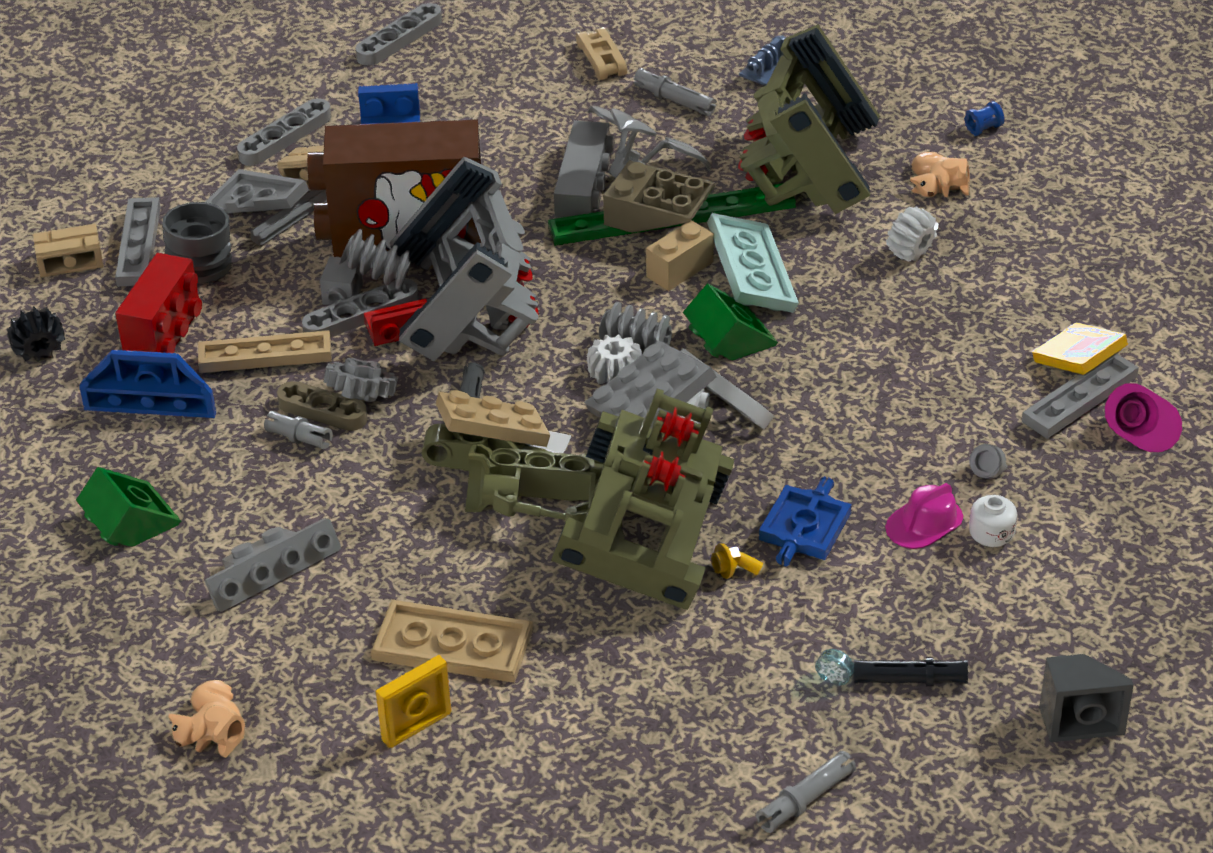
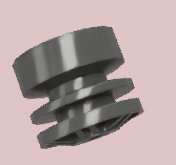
M190 202L178 205L164 215L162 229L165 254L193 259L194 271L198 275V284L217 281L226 276L232 267L231 243L229 242V216L224 209L206 202Z

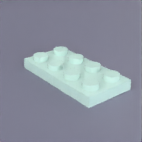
M711 213L707 224L710 232L714 234L713 241L735 301L746 306L754 305L769 308L773 311L781 310L794 313L799 302L769 225Z

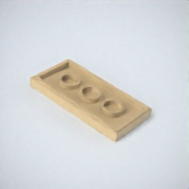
M391 600L371 650V659L418 667L433 657L440 655L447 662L449 673L515 683L533 630V622Z

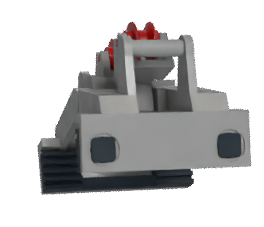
M463 157L390 242L391 248L394 245L398 246L397 255L399 257L406 250L410 251L409 261L412 264L414 262L416 266L421 264V267L426 270L433 264L440 287L422 308H418L401 327L399 341L434 362L443 352L456 354L468 340L504 356L510 349L509 345L525 328H528L530 324H534L538 320L539 315L538 303L535 301L536 295L525 288L523 282H529L533 278L531 266L529 265L531 259L522 252L523 245L520 238L524 235L525 230L520 223L512 220L499 190L502 183L497 171L466 157ZM472 217L481 243L477 242L475 245L457 235ZM485 305L492 328L505 330L500 337L476 320L477 314Z

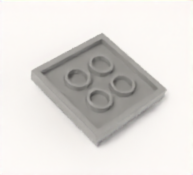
M658 341L656 344L647 347L643 354L633 363L624 366L610 382L597 388L593 396L584 403L589 412L599 418L603 411L619 417L621 410L645 418L657 388L663 390L664 395L688 402L717 376L710 366ZM658 408L657 411H656V414H655V416H654V419H653V421H652V424H651L650 428L652 429L653 423H654V421H655V418L657 417V415H658V413H659L660 410H663V411H666V412H669V411L664 410V409H661V408Z

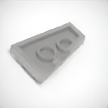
M239 169L205 202L219 206L227 214L290 209L298 204L300 199L309 191L305 180Z

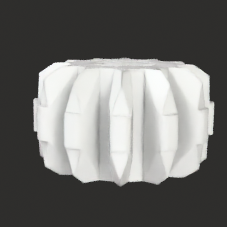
M917 206L914 208L908 207L904 213H899L898 219L895 222H892L893 226L888 231L889 237L886 244L889 246V250L894 252V255L898 258L905 259L908 262L911 260L917 261L932 246L933 239L937 237L936 231L939 224L936 222V218L932 217L928 211Z
M620 334L612 338L605 335L604 340H594L593 346L588 348L587 353L590 377L596 378L598 384L610 382L624 366L633 363L642 355L640 344L633 343L632 337L622 339Z

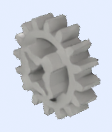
M346 358L344 364L339 362L327 364L323 382L327 383L326 386L335 387L334 390L342 391L341 396L345 398L371 402L376 401L377 396L388 398V395L394 396L398 377L394 376V373L386 372V369H381L380 364L375 361Z

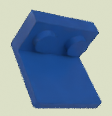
M418 83L358 86L361 124L420 122Z

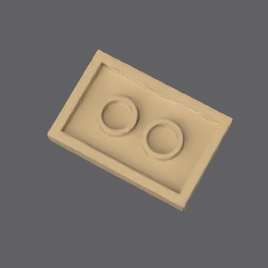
M452 390L450 393H438L436 406L448 431L543 447L548 445L550 433L536 408L527 402L505 403L493 396H483L482 399L475 398L458 390Z

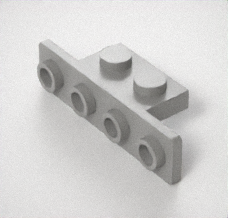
M323 518L298 532L275 527L265 531L262 534V539L252 544L247 542L234 547L231 550V555L221 559L225 569L207 578L205 584L216 610L223 612L338 552L341 549V545L332 522L328 518Z

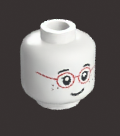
M986 495L977 499L973 503L970 512L969 530L973 539L988 547H1000L1008 544L1013 539L1017 523L1016 506L1007 498L999 495Z

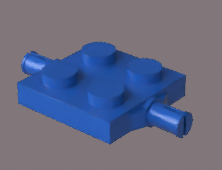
M822 477L814 490L799 489L789 485H785L759 529L760 541L782 547L776 555L778 564L782 565L784 561V566H788L796 552L826 560L851 515L852 505L836 500L828 495L834 487V481L831 478H828L826 482V477Z

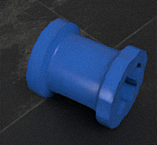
M992 101L987 103L982 109L966 111L964 120L968 131L977 136L982 134L983 130L987 128L1003 126L1005 118L1001 106L997 102Z

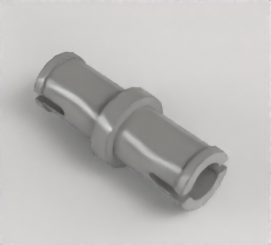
M270 411L267 416L274 419V422L268 419L264 421V429L267 432L288 437L290 442L296 444L304 442L324 450L330 444L324 442L323 439L332 441L333 433L331 429L308 423L306 418L300 416L292 418L279 414L276 411Z

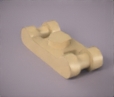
M605 27L595 29L593 33L587 34L586 31L576 33L577 45L580 50H583L595 70L598 81L608 79V76L614 74L618 77L627 75L626 62Z

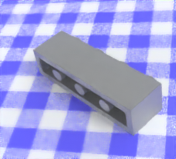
M573 121L554 191L555 217L562 218L593 213L594 209L600 208V190L605 188V172L609 171L610 153L613 154L615 146V136L610 135L609 123Z

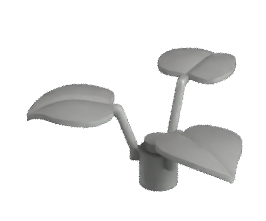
M590 105L588 113H595L599 117L616 124L619 132H622L619 147L615 154L616 157L608 171L613 177L616 178L629 160L646 164L662 148L674 149L697 158L710 171L711 164L698 150L684 142L668 137L662 140L640 161L639 157L641 154L631 149L637 133L641 132L656 137L657 133L645 123L634 119L621 110L612 108L610 111L599 106ZM628 131H632L627 142V145L625 146Z

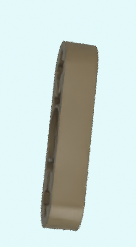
M297 381L286 382L277 390L279 407L285 412L348 431L361 429L367 423L366 405L361 400L345 398L341 394ZM321 403H327L330 405L328 408L325 409L314 408L316 405Z

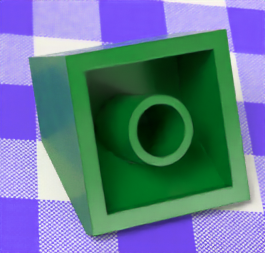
M708 283L682 312L690 322L689 329L695 335L704 339V348L716 358L722 355L733 361L774 347L778 343L749 306L736 302L734 297Z
M101 467L96 468L76 499L85 512L84 517L95 524L100 530V537L114 546L123 544L134 547L181 523L180 518L148 481Z

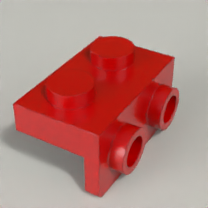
M421 299L364 312V323L374 347L399 341L401 327L418 308H422L427 300Z

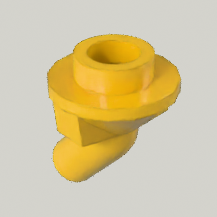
M723 543L717 544L714 553L711 555L714 571L717 574L720 573L725 579L733 576L737 565L758 575L764 564L740 552L737 547L729 548Z

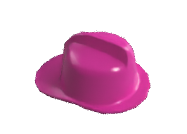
M1125 383L1115 388L1108 396L1105 404V418L1108 426L1116 434L1133 445L1148 452H1163L1172 448L1179 440L1182 433V419L1178 410L1170 402L1148 388L1137 383Z
M948 483L941 486L923 485L912 492L907 504L896 510L888 518L885 528L887 536L892 542L901 547L918 549L935 543L949 532L955 530L961 525L964 516L962 510L956 504L952 488Z

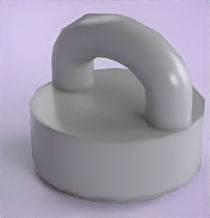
M979 445L970 455V468L980 478H997L1008 468L1004 452L995 445Z

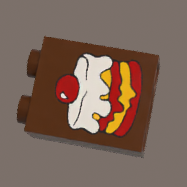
M478 119L325 126L324 151L308 152L307 155L310 191L326 190L327 202L314 203L316 241L332 240L334 257L341 258L351 236L361 229L362 240L365 241L373 234L374 245L377 246L384 239L386 240L385 250L389 251L391 249V240L463 157L481 164ZM472 217L457 235L475 245L477 242L481 243Z

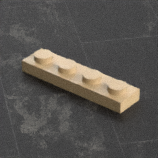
M330 330L198 342V366L200 373L332 362Z

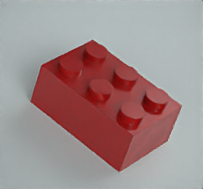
M163 253L155 254L115 312L122 350L160 353L175 352V346L181 337L187 335L190 323L194 317L200 315L202 309V300L199 298L197 289L198 275L194 271L193 259Z

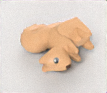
M922 152L913 159L912 170L918 175L910 178V181L916 185L912 189L913 193L934 197L939 192L947 198L950 190L960 189L965 196L969 195L970 173L967 158H949L937 152Z
M220 680L206 681L196 687L191 695V705L197 712L192 717L169 714L168 717L172 722L173 740L177 746L185 747L197 741L195 750L201 753L214 741L218 743L220 756L227 758L244 738L245 730L244 719L241 717L236 704L231 701L234 696L231 692V686Z

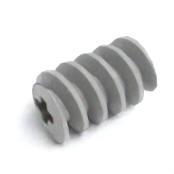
M359 229L351 236L339 264L341 265L349 258V269L353 270L360 263L361 274L365 275L372 268V279L377 280L384 274V284L388 286L396 279L395 289L400 290L412 262L409 261L410 251L406 250L399 257L397 256V245L386 251V240L383 239L375 246L374 235L371 234L364 241L362 240V230Z
M616 301L612 309L607 310L601 319L599 337L601 340H604L605 335L612 338L620 334L622 339L632 337L633 343L640 344L641 350L656 344L658 341L670 346L672 337L670 316L664 315L659 323L657 322V312L652 311L648 319H645V309L640 308L636 316H634V307L628 305L623 313L622 304Z

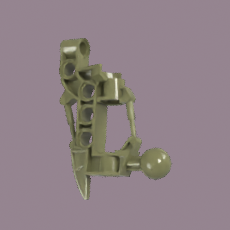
M434 424L426 430L421 452L424 460L430 465L469 471L465 512H482L487 505H493V510L508 517L514 516L516 512L538 517L542 515L565 520V522L567 517L584 523L604 464L586 457V454L554 453L525 443L448 431L445 424ZM519 496L569 501L585 500L588 502L566 509V513L542 509L541 506L517 502ZM621 521L615 536L625 539Z

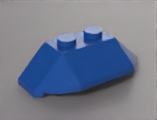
M111 350L81 381L79 386L84 410L203 418H215L216 416L213 390L177 353Z

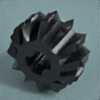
M33 306L31 311L27 313L20 310V317L11 318V326L7 328V337L12 351L16 355L23 357L25 361L33 357L39 362L40 358L45 355L51 358V352L61 350V342L65 340V332L60 318L56 313H51L47 307L39 311Z

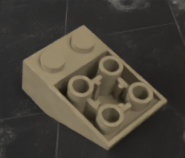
M629 160L603 195L604 225L633 233L688 223L715 187V183Z

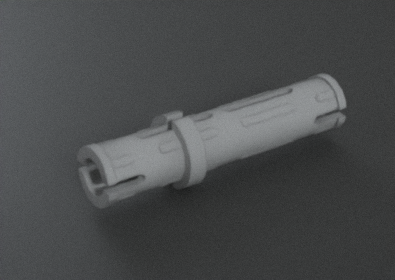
M643 68L638 69L635 73L633 80L637 81H634L633 84L654 93V96L657 98L672 100L707 117L715 111L716 99L671 81V78L662 75L661 77Z
M839 751L833 758L795 786H787L782 789L777 799L756 812L758 823L772 816L769 821L761 826L762 829L768 833L774 832L777 827L792 816L798 817L803 814L808 804L849 774L856 771L854 760L846 766H840L851 756L845 751Z

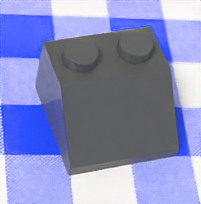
M1085 654L1047 657L1039 709L1049 741L1059 742L1125 735L1134 686L1132 679Z

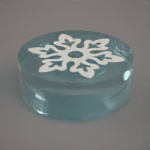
M826 649L816 661L815 669L824 681L842 686L847 684L852 677L854 663L844 652L836 649Z

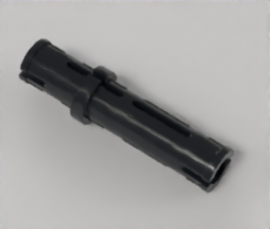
M925 657V660L916 661L854 660V684L926 683V686H934V683L968 684V660L943 661L934 660L933 657Z

